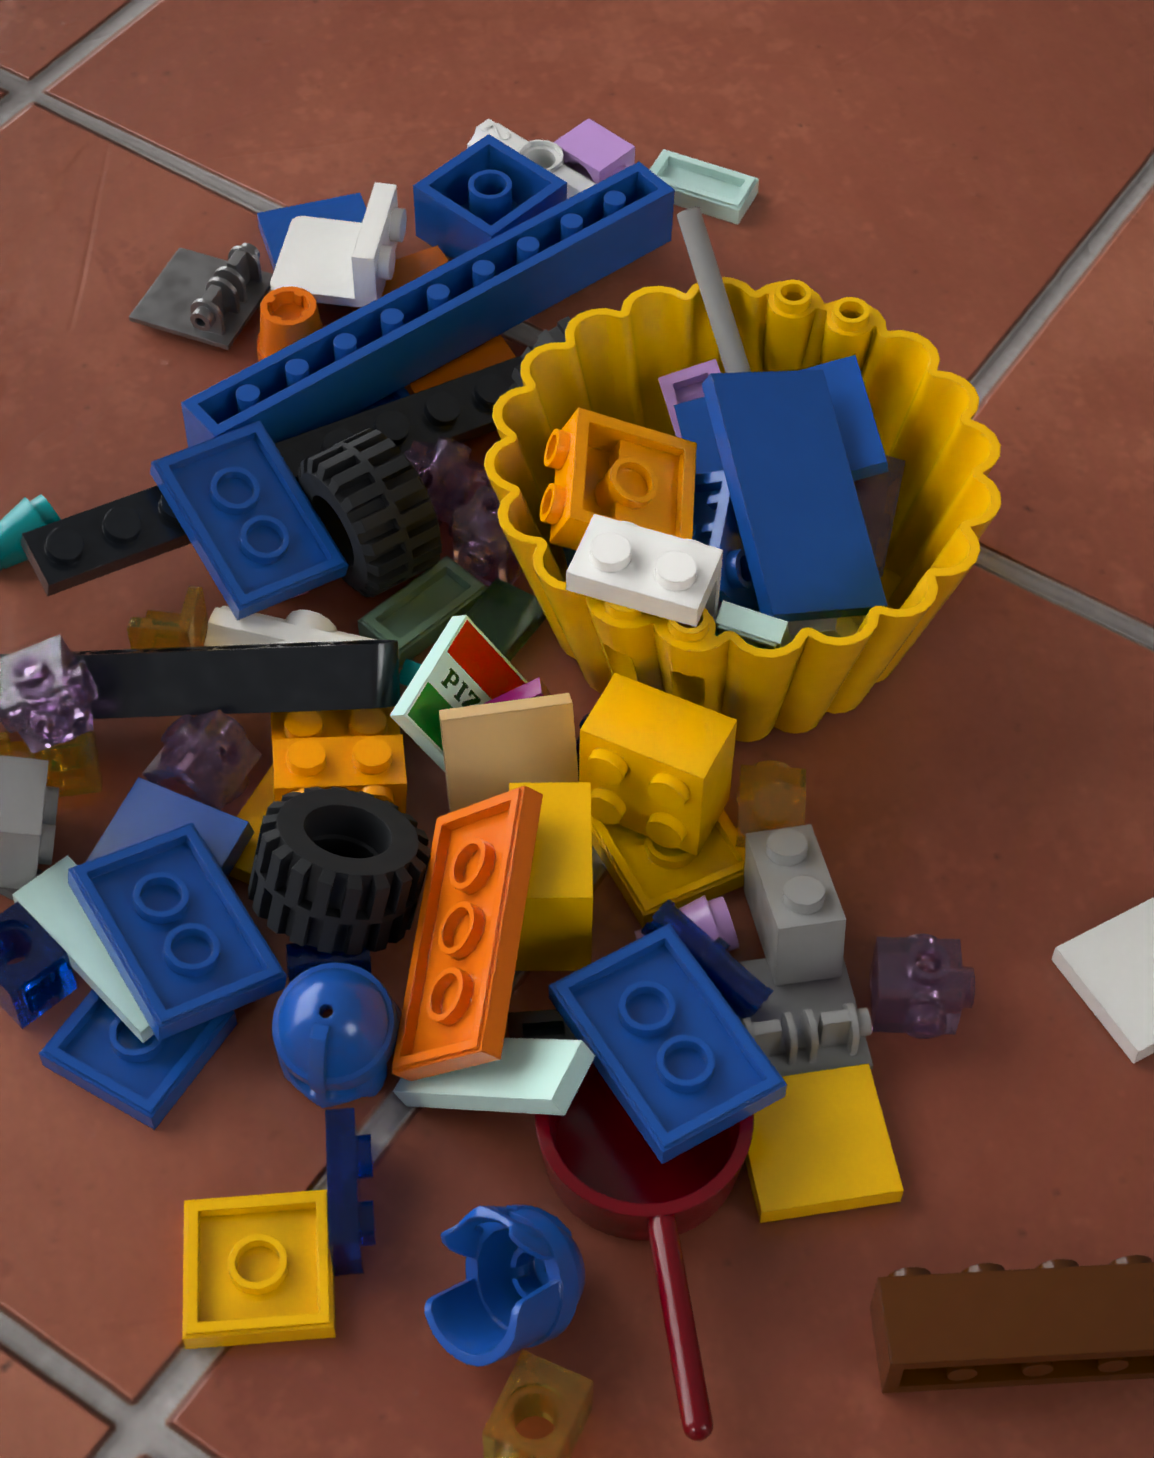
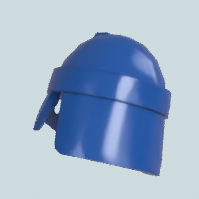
M337 962L321 964L304 971L292 980L277 1001L272 1020V1034L284 1078L290 1081L305 1097L322 1108L341 1105L361 1097L375 1096L384 1085L387 1076V1063L396 1046L401 1011L387 989L375 976L363 968L351 964ZM326 1010H333L330 1017H322L323 1012Z
M524 1204L506 1205L505 1207L478 1206L465 1215L459 1224L440 1234L441 1241L447 1249L466 1257V1280L430 1297L425 1303L424 1314L437 1341L454 1358L476 1367L487 1366L507 1358L524 1348L543 1344L566 1330L572 1321L584 1290L585 1267L581 1252L571 1237V1231L556 1216L541 1208Z

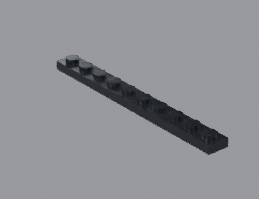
M520 356L274 444L298 482L300 462L369 428L373 431L378 430L387 438H390L410 462L496 431L497 428L492 418L493 406L499 397L510 390L509 387L515 383L511 376L515 366L520 365L523 359ZM158 486L22 533L21 546L47 596L191 544Z

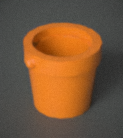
M290 286L272 290L264 296L260 303V332L257 339L259 361L323 328L316 300L310 292L303 288Z

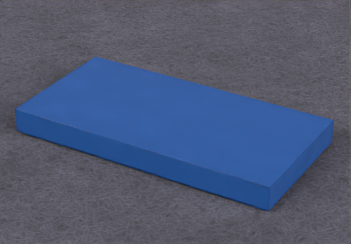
M824 371L711 373L701 385L760 613L791 622L864 616L874 606L887 607L886 597Z

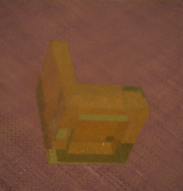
M197 586L188 587L181 613L147 610L145 618L131 617L127 627L131 649L204 646L208 629V615L203 588Z

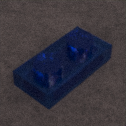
M355 1108L325 1110L328 1233L334 1276L364 1274L363 1246L376 1245L374 1200L361 1201L360 1179L374 1178L371 1134L358 1135Z

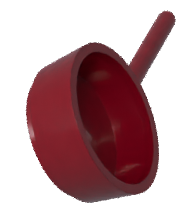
M592 1062L565 1116L535 1114V1128L546 1172L557 1196L584 1223L605 1234L618 1238L650 1240L682 1428L685 1435L691 1440L702 1441L711 1435L713 1419L679 1235L697 1227L710 1218L723 1205L731 1193L750 1148L754 1129V1114L661 1164Z

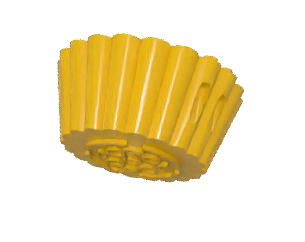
M722 277L751 372L798 371L856 355L887 459L889 472L856 480L854 484L888 606L872 607L857 632L852 636L839 638L826 636L813 628L807 627L799 630L793 641L784 647L770 650L757 648L746 643L734 631H724L716 636L714 618L706 608L703 610L697 627L568 591L566 590L568 566L563 547L549 543L551 524L542 522L539 517L544 492L548 485L554 483L555 469L544 465L546 445L553 430L556 428L562 430L579 407L676 437L658 378L713 359L717 360L720 372L726 373L698 283L693 284L687 293L660 285L643 287L632 292L623 301L621 311L598 308L579 313L568 322L564 331L566 342L544 344L527 353L520 364L521 378L524 386L509 390L501 395L494 404L492 418L501 440L494 443L486 453L484 467L500 502L497 512L500 526L561 648L568 656L577 660L584 678L591 688L599 693H603L614 673L623 675L737 719L735 738L737 741L752 742L760 740L767 736L773 727L793 734L807 732L818 725L826 712L834 714L846 713L855 709L875 683L887 678L976 563L980 553L979 538L1001 507V493L994 481L987 477L1000 457L1001 444L995 433L987 426L972 420L979 405V396L975 387L957 374L937 370L940 362L939 353L929 339L918 333L905 330L887 331L886 320L881 313L862 299L856 297H844L824 304L817 292L799 280L778 281L766 284L755 291L743 281L731 277Z

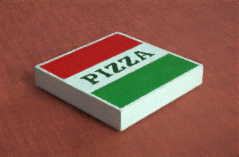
M467 615L452 616L391 712L390 717L445 772L439 710L481 705L528 683V681Z

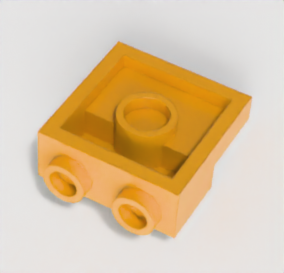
M578 407L562 430L557 428L553 430L545 449L544 465L555 469L554 483H550L546 488L539 512L540 520L551 524L549 543L577 551L594 514L618 521L632 522L640 527L683 539H692L697 443Z
M395 706L375 709L271 712L274 801H281L283 795L292 791L304 793L305 788L320 787L322 789H331L332 787H341L349 791L366 792L374 795V798L389 801L399 807L398 811L406 814L407 777L403 734H400V726L390 717Z

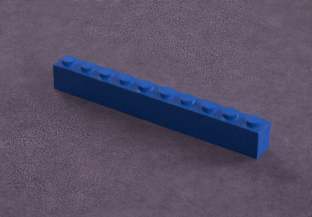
M637 162L181 402L188 448L257 421H261L272 441L277 443L354 415L670 242L672 238L675 190L641 162Z

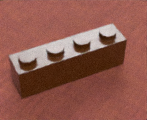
M1130 1255L1115 1259L1109 1265L1079 1266L1076 1261L1069 1259H1056L1044 1262L1035 1269L1005 1270L1002 1265L995 1263H982L967 1267L961 1273L931 1274L925 1268L908 1267L895 1270L887 1277L877 1278L870 1304V1313L882 1393L1154 1378V1262L1147 1256Z

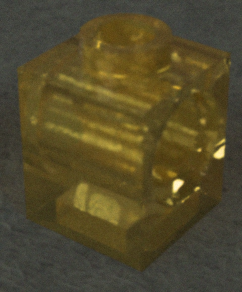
M522 1350L482 1432L484 1458H570L592 1411L593 1380ZM540 1416L548 1419L555 1426V1429L544 1438L529 1439L520 1435L515 1430V1427L527 1417Z

